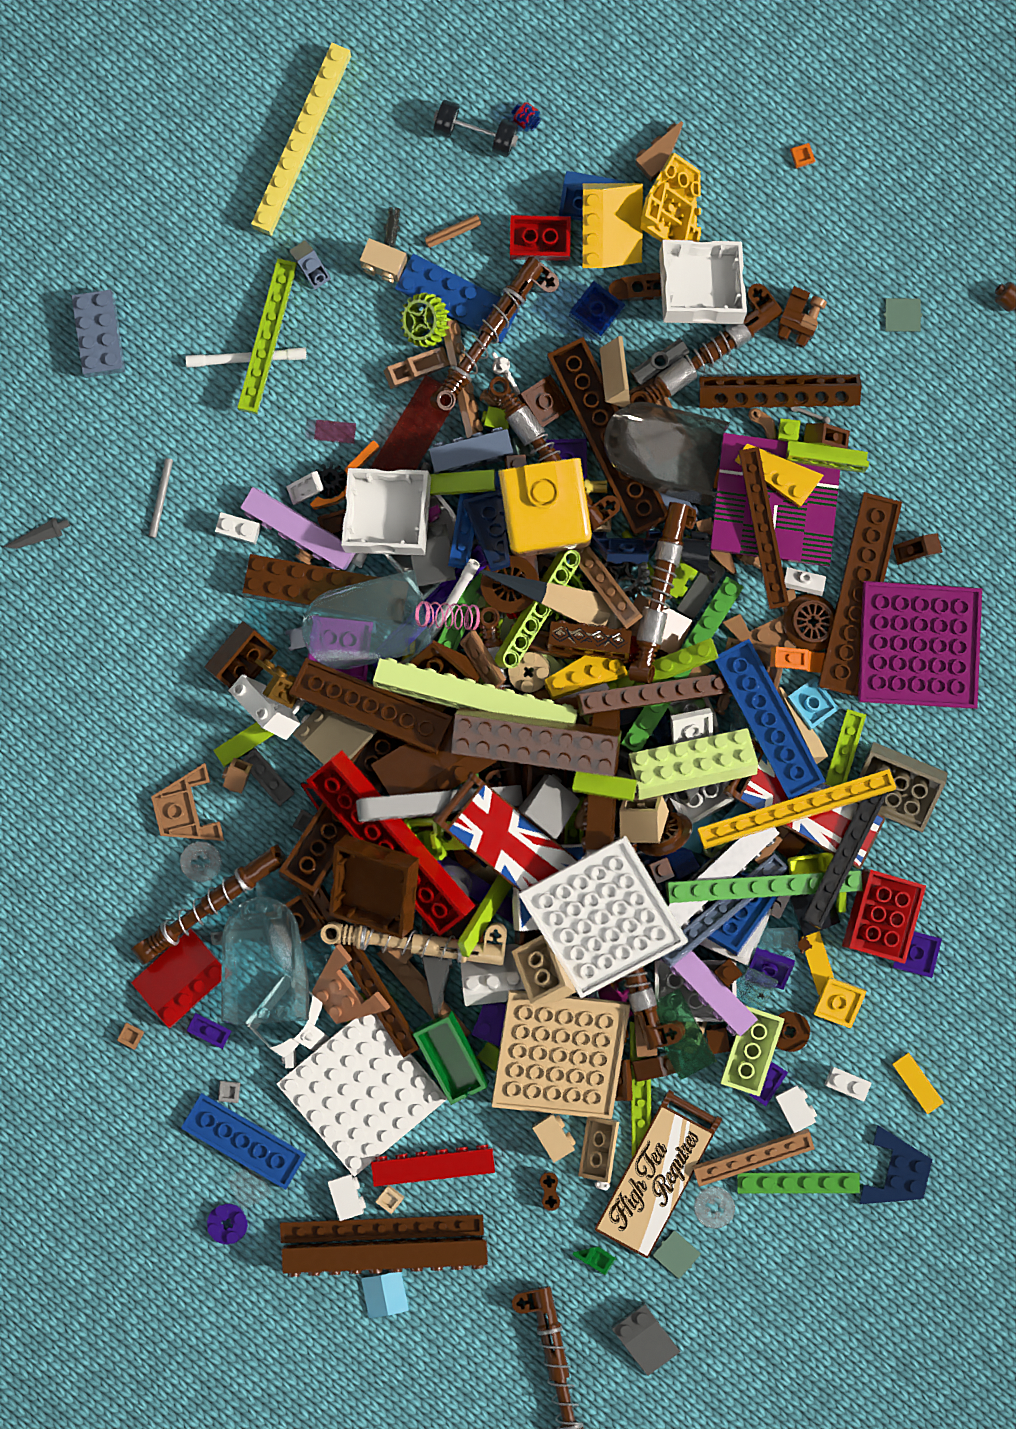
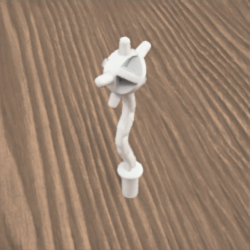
M493 352L494 363L492 370L495 374L503 375L511 384L516 396L519 395L520 390L508 370L510 368L509 360L505 357H498Z

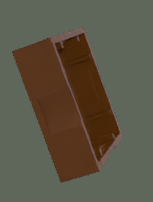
M345 835L334 845V881L331 890L329 916L353 924L365 925L378 932L403 939L413 929L419 858Z

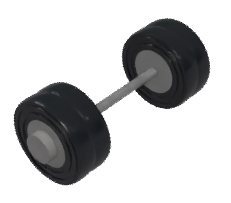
M449 100L442 101L433 119L435 121L434 134L450 138L455 124L494 136L492 153L503 157L509 156L512 147L516 146L518 140L516 135L518 123L502 119L497 133L458 121L460 105Z

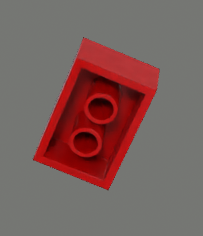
M511 215L510 260H527L528 257H533L537 260L570 261L571 216Z

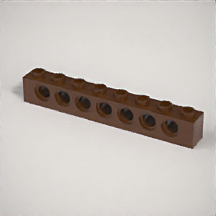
M860 374L699 377L700 408L731 409L737 407L792 408L802 406L852 407L860 406L862 385Z

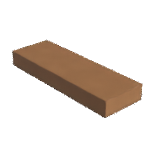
M475 630L470 631L459 643L484 683L491 684L498 689L506 681V678Z

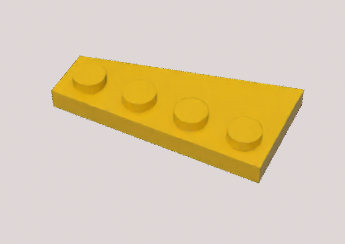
M746 444L743 449L754 448L755 446ZM759 448L766 484L800 508L824 475ZM738 455L737 458L735 459V462H737L739 465H741V464H740L739 455Z
M583 656L545 679L544 684L551 699L555 700L626 677L627 670L622 660Z

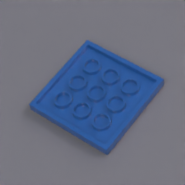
M707 857L702 866H704L711 858ZM743 871L740 874L737 873L733 878H745L749 874ZM779 896L754 898L708 936L707 939L738 956ZM718 900L706 902L703 905L705 908L697 915L694 914L689 919L690 922L686 926H688L692 921H694L698 916H700L704 911H706Z

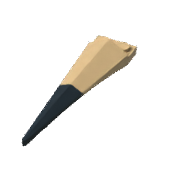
M486 570L479 571L481 574L543 604L576 623H585L588 626L594 627L604 625L611 629L623 627L622 622L598 592Z

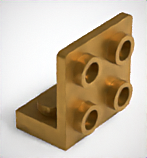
M256 659L255 662L273 676L262 694L292 709L297 698L290 696L289 692L296 677L291 674L288 676L286 674L288 671L280 665L276 666L267 659L264 661Z

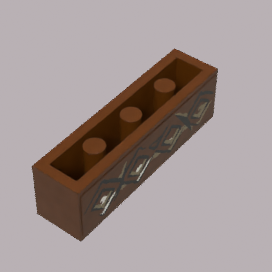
M563 620L551 621L548 651L629 661L632 631L622 627L611 629L604 625L594 627L588 626L585 623L569 624Z

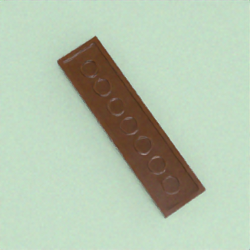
M308 658L305 659L289 692L290 696L435 755H437L453 721V717L388 690L376 688L373 684Z

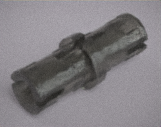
M388 207L387 224L384 225V230H386L384 244L392 248H396L397 232L400 230L398 223L401 209L396 207L395 211L393 207Z

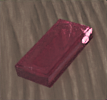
M316 420L314 440L355 444L356 423Z

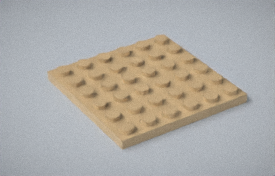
M508 990L491 1106L494 1108L612 1119L630 1003L568 996L557 1002L532 1005L526 991Z

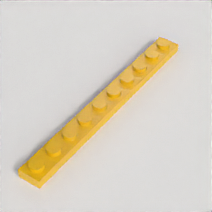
M890 769L710 824L698 828L697 832L703 848L707 849L896 790V785Z

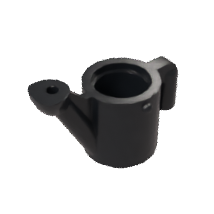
M692 531L691 538H684L682 556H680L681 563L687 564L704 574L711 583H714L716 571H713L708 566L711 535L706 532Z

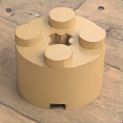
M533 651L525 652L519 664L515 668L508 669L509 679L513 686L526 693L535 692L545 686V679L550 677L551 673L548 660L542 654ZM526 667L534 669L532 672L533 677L525 674L527 672Z

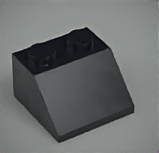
M814 894L796 895L789 899L802 936L813 934L840 923L834 903L822 928L818 929L802 920Z

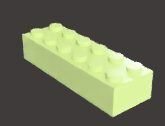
M748 728L630 753L628 762L632 779L637 780L636 794L638 800L757 775L758 761Z

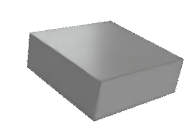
M220 1081L218 1101L239 1103L240 1082Z

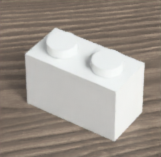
M221 512L215 532L218 535L256 545L261 525L257 522Z
M832 1066L824 1085L864 1102L872 1083Z
M794 1085L775 1095L794 1133L816 1122L814 1117L817 1114L812 1105L808 1107L805 1101L808 1097L803 1087L798 1088L797 1085Z
M351 1173L328 1181L340 1221L364 1213L363 1209L366 1208L363 1196L359 1197L357 1189L360 1188L357 1177H353Z

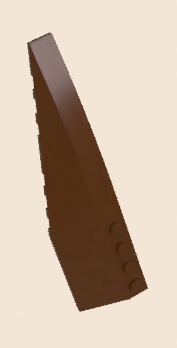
M607 683L555 700L551 699L547 688L530 693V695L538 700H552L554 704L561 706L562 704H568L578 710L577 695L608 690L610 688ZM454 717L437 755L404 743L370 765L389 796L450 791L466 781L470 772L477 774L498 760L452 753Z

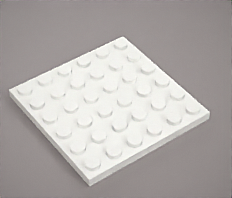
M626 836L519 892V896L581 998L688 942Z
M376 1013L351 1020L276 1083L354 1177L374 1161L375 1157L384 1153L447 1100L444 1092L412 1054L404 1058L402 1057Z

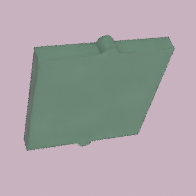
M886 298L885 313L883 314L885 317V332H921V317L923 316L921 313V299Z
M674 1230L665 1241L661 1242L662 1245L652 1256L680 1279L688 1269L692 1268V1264L701 1253Z

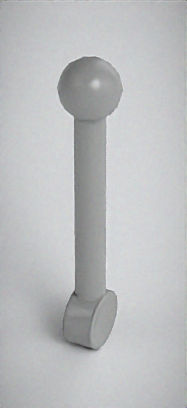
M799 407L791 408L792 412L798 411L822 420L823 423H830L828 416L822 417Z

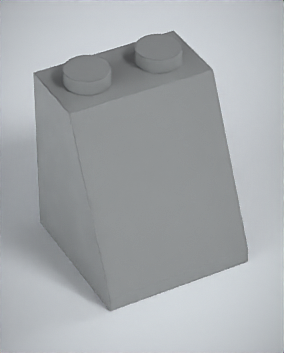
M545 774L517 810L552 839H556L579 804L580 799L576 797L577 792H574L572 788H565L561 784L562 780L554 774Z

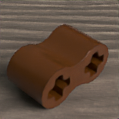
M546 1171L540 1177V1184L544 1190L542 1204L546 1210L554 1211L560 1205V1197L556 1192L558 1177L554 1172ZM548 1175L551 1176V1179H555L551 1186H547L545 1182L543 1183V1180H546ZM549 1196H553V1199H557V1202H554V1206H550L549 1203H545V1200H548Z

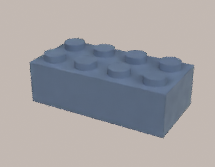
M104 290L71 295L83 375L89 378L125 372L113 291Z
M500 427L491 430V433L486 435L480 432L471 435L472 438L464 440L463 437L453 439L450 444L444 445V442L433 444V448H430L429 452L435 474L461 472L504 461L505 456L513 455L508 430H503Z

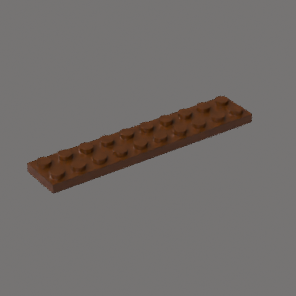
M866 492L862 493L818 688L858 697L863 582H884L902 506L901 501Z

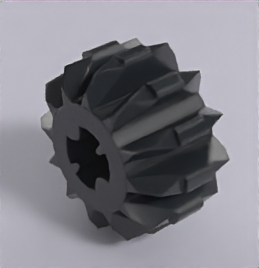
M332 462L329 463V468H326L324 463L321 464L323 471L315 470L320 475L319 477L324 488L319 493L323 494L327 490L328 497L331 496V491H334L336 496L339 495L337 488L345 489L340 483H347L346 478L340 477L344 476L346 472H339L340 465L333 469ZM329 475H332L333 479L335 478V481H331V484H328L327 480L325 481V478H329Z

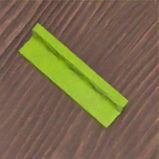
M790 440L787 443L786 460L794 463L865 473L869 467V461H867L868 452Z

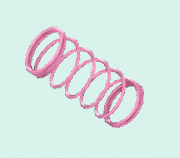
M421 601L416 607L415 620L419 627L424 628L427 625L430 628L433 625V604L439 606L435 614V625L437 628H441L444 621L442 605L449 606L445 614V626L447 629H450L453 624V611L451 608L453 605L459 607L454 617L456 629L459 630L463 624V613L460 608L462 606L468 607L464 616V627L466 630H476L480 623V611L477 605L468 606L467 604H462L459 606L456 603L451 605L442 603L440 605L438 602L430 604L427 601ZM422 604H425V623L421 625L419 622V609ZM430 607H431V611H432V623H431L430 626H428V622H429V619H430ZM472 607H475L477 613L474 628H471L473 623ZM439 608L442 612V622L440 626L437 625V614ZM450 608L452 621L450 627H447L446 617ZM460 609L461 625L458 628L456 626V616ZM469 613L471 614V624H470V625H469Z

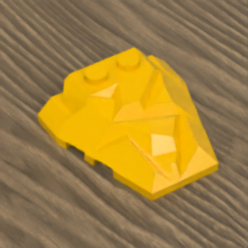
M676 153L670 154L645 198L641 216V229L661 243L662 240H691L699 242L701 227H697V215H701V208H697V197L701 196L700 170Z

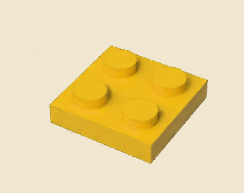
M828 976L813 1014L852 1028L866 990Z

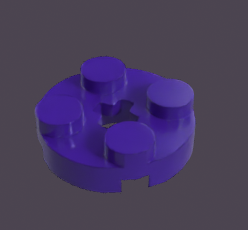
M232 1203L219 1205L208 1216V1233L218 1243L225 1245L236 1243L243 1238L248 1229V1220L245 1212L241 1207ZM228 1218L231 1219L233 1227L224 1229L222 1221H226Z

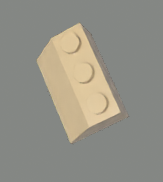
M543 935L512 951L532 1005L557 1002L576 992L572 982Z

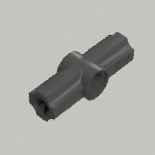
M679 338L660 352L654 353L651 358L631 370L630 374L634 381L641 386L690 352L685 343ZM661 358L665 361V365L657 366L654 361Z

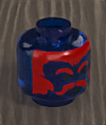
M524 102L522 105L517 104L511 112L514 115L512 121L518 123V127L524 132L534 131L542 120L540 118V111L528 102Z

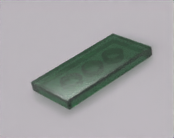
M680 989L656 1000L658 1005L656 1011L660 1024L677 1020L683 1023L685 1027V1034L677 1043L663 1047L679 1079L682 1080L717 1062ZM662 1028L666 1041V1037L669 1034H677V1031H673L672 1029L669 1032L665 1033L664 1029Z

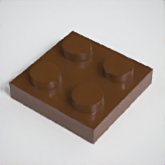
M551 375L517 395L520 401L525 403L528 409H530L541 427H544L572 409Z

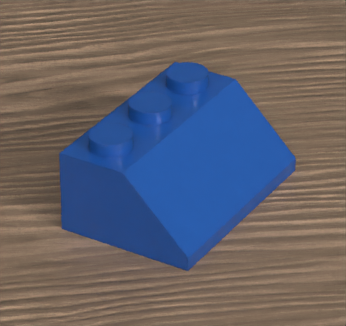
M566 170L558 216H571L573 220L582 221L583 183H625V181Z

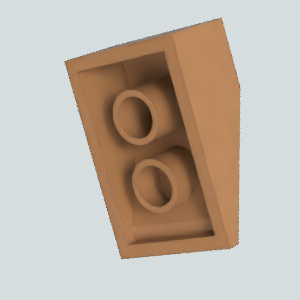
M638 593L633 604L642 615L643 607H649L651 600ZM671 609L663 610V612L668 614L661 641L662 645L658 650L666 654H672L681 649L693 621ZM641 619L628 628V631H632V638L635 640L637 639Z

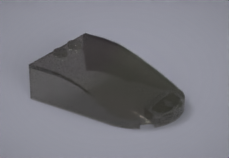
M635 402L628 404L611 417L604 432V449L611 464L626 477L668 496L710 506L717 494L712 491L722 437L730 422L654 403Z

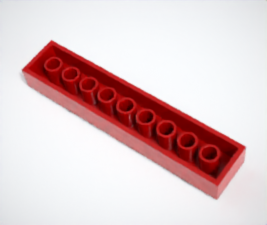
M343 750L338 752L306 780L353 837L419 858L415 909L438 936L459 922L475 907V904L401 818L359 822L356 800L382 796Z

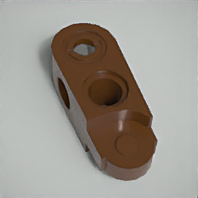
M660 273L622 277L610 284L608 292L616 301L662 299L661 289L655 290L653 288L655 284H659L661 287ZM640 284L643 290L641 292H634L632 286Z

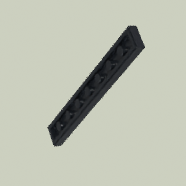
M888 792L860 801L802 918L804 922L818 929L822 928Z

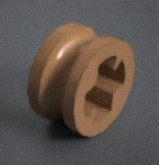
M300 548L299 554L295 555L296 558L311 565V559L315 558L311 553Z

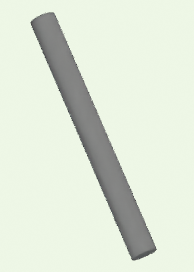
M165 458L148 535L153 538L157 537L173 460Z

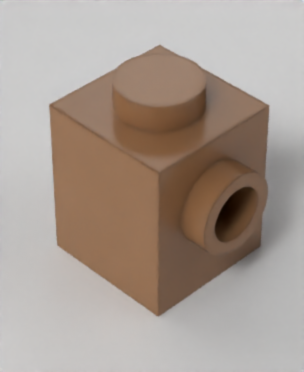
M234 758L230 766L226 767L223 772L222 778L225 779L223 787L228 788L232 792L242 794L247 785L253 764Z

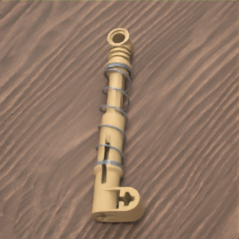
M335 921L327 923L321 930V938L327 944H341L343 942V945H346V943L351 945L353 943V946L361 950H365L369 944L381 946L382 953L385 952L387 947L400 948L401 955L405 953L406 949H409L411 954H419L420 958L426 955L438 957L439 960L442 958L457 959L458 963L472 961L502 966L507 939L506 927L501 923H493L486 930L484 943L478 942L473 951H478L479 953L472 952L469 958L461 955L457 943L459 939H456L453 935L450 938L438 937L435 933L431 935L418 934L414 930L409 936L400 939L381 932H373L374 929L370 931L368 926L360 924L354 928L353 925L349 927L346 924L344 927V924H339ZM328 928L336 930L337 936L335 938L328 936ZM495 929L501 934L497 938V942H503L502 945L488 943V941L494 940V934L491 933Z

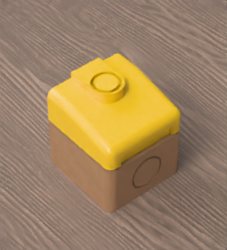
M580 458L532 464L498 471L512 555L526 557L584 548L590 544L592 533Z

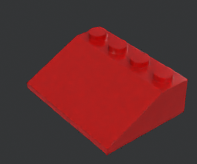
M863 868L861 874L862 891L856 892L842 946L905 964L926 885Z
M191 928L188 930L189 936L184 934L180 937L177 945L169 947L131 982L168 1028H172L231 974L227 967Z

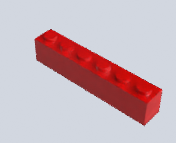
M488 1144L476 1145V1149L468 1150V1146L457 1147L454 1152H448V1149H438L436 1154L420 1151L415 1152L416 1156L408 1157L407 1153L396 1154V1158L387 1159V1156L375 1157V1161L371 1162L374 1187L495 1173L493 1147L488 1148Z

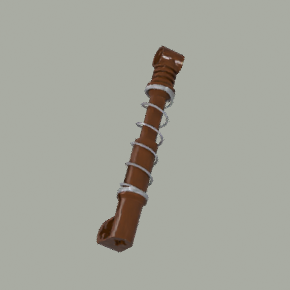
M533 257L527 258L510 285H506L503 288V295L497 304H492L494 308L486 320H482L484 323L479 329L480 335L478 337L472 335L476 341L469 351L461 350L465 354L461 363L458 366H450L448 376L441 384L442 386L431 395L430 403L434 409L450 410L454 407L456 396L460 394L459 392L462 391L464 386L469 385L472 381L469 374H476L478 372L477 361L488 358L486 348L489 344L499 342L498 336L504 328L509 327V320L514 313L519 312V306L524 305L527 300L526 295L530 289L533 288L539 293L554 292L559 286V279L556 274ZM484 351H486L487 356L481 357ZM475 366L476 372L471 373V370ZM442 395L446 399L444 405L440 403V398Z
M278 844L270 847L245 867L241 866L235 869L233 876L224 877L222 884L216 888H209L205 896L195 898L191 910L181 909L176 921L167 919L161 923L156 932L131 948L142 966L158 956L167 947L177 945L179 943L178 936L183 932L189 936L187 929L198 921L203 925L204 923L201 919L206 915H213L214 913L218 915V911L228 903L233 904L232 900L241 893L253 890L259 880L282 867L287 859L286 855ZM200 900V903L195 906V901ZM183 910H187V911H188L187 913H185L183 916L180 917L181 911H183Z
M551 1286L520 1291L513 1298L512 1307L520 1314L536 1312L538 1321L537 1334L541 1335L539 1344L543 1347L545 1354L543 1363L547 1366L550 1377L547 1382L555 1386L557 1392L551 1401L559 1405L561 1411L555 1419L562 1424L557 1429H584L583 1423L576 1421L573 1409L578 1407L579 1404L571 1402L569 1390L574 1388L575 1385L567 1383V1378L570 1377L568 1369L571 1366L567 1365L564 1351L567 1347L563 1346L560 1332L563 1328L557 1318ZM532 1293L534 1307L531 1306V1302H528L525 1307H523V1304H519L521 1297L526 1301L530 1298L529 1294ZM545 1313H547V1317H548V1321H549V1326H548V1323H547V1318H546V1314H545ZM556 1396L558 1397L559 1403L553 1401V1399ZM560 1415L562 1416L563 1422L558 1421L557 1419Z

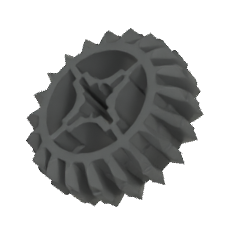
M603 558L605 564H602L628 598L631 597L635 601L636 594L642 595L641 589L647 590L645 583L650 582L649 577H647L650 575V571L647 569L648 565L646 562L641 564H634L632 562L615 564ZM633 566L638 569L637 579L631 574Z

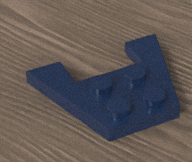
M604 531L591 532V543L606 561H611L615 564L622 562L641 564L648 562L656 552L658 540L662 537L663 531H646V538H606V532Z
M877 1125L873 1145L892 1149L883 1189L863 1184L859 1204L924 1199L933 1159Z

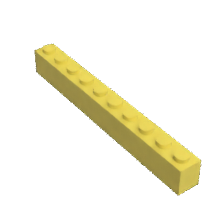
M331 43L251 223L253 229L272 236L350 61V50Z

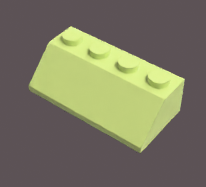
M745 1006L758 1020L741 1037L738 1034L734 1036L719 1083L760 1096L784 1018Z

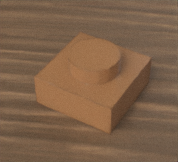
M126 1022L117 1041L136 1050L145 1031Z

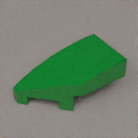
M600 1247L576 1251L572 1254L604 1275H607L617 1259Z

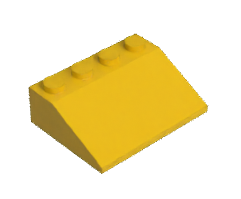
M583 183V268H606L642 263L641 216L643 211V183Z

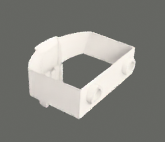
M241 675L228 691L263 729L287 740L300 725L295 714L305 702L297 699L291 709L262 694L267 687L266 685Z
M287 975L278 981L275 989L261 1006L251 1014L250 1019L246 1023L270 1049L283 1058L290 1054L299 1044L315 1051L330 1039V1037L315 1026L323 1003L311 992L309 993L312 995V1004L306 1019L308 1022L294 1039L290 1038L286 1042L272 1047L256 1030L295 982L309 992L297 980Z

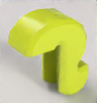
M826 852L790 857L787 860L789 875L825 873L833 855Z

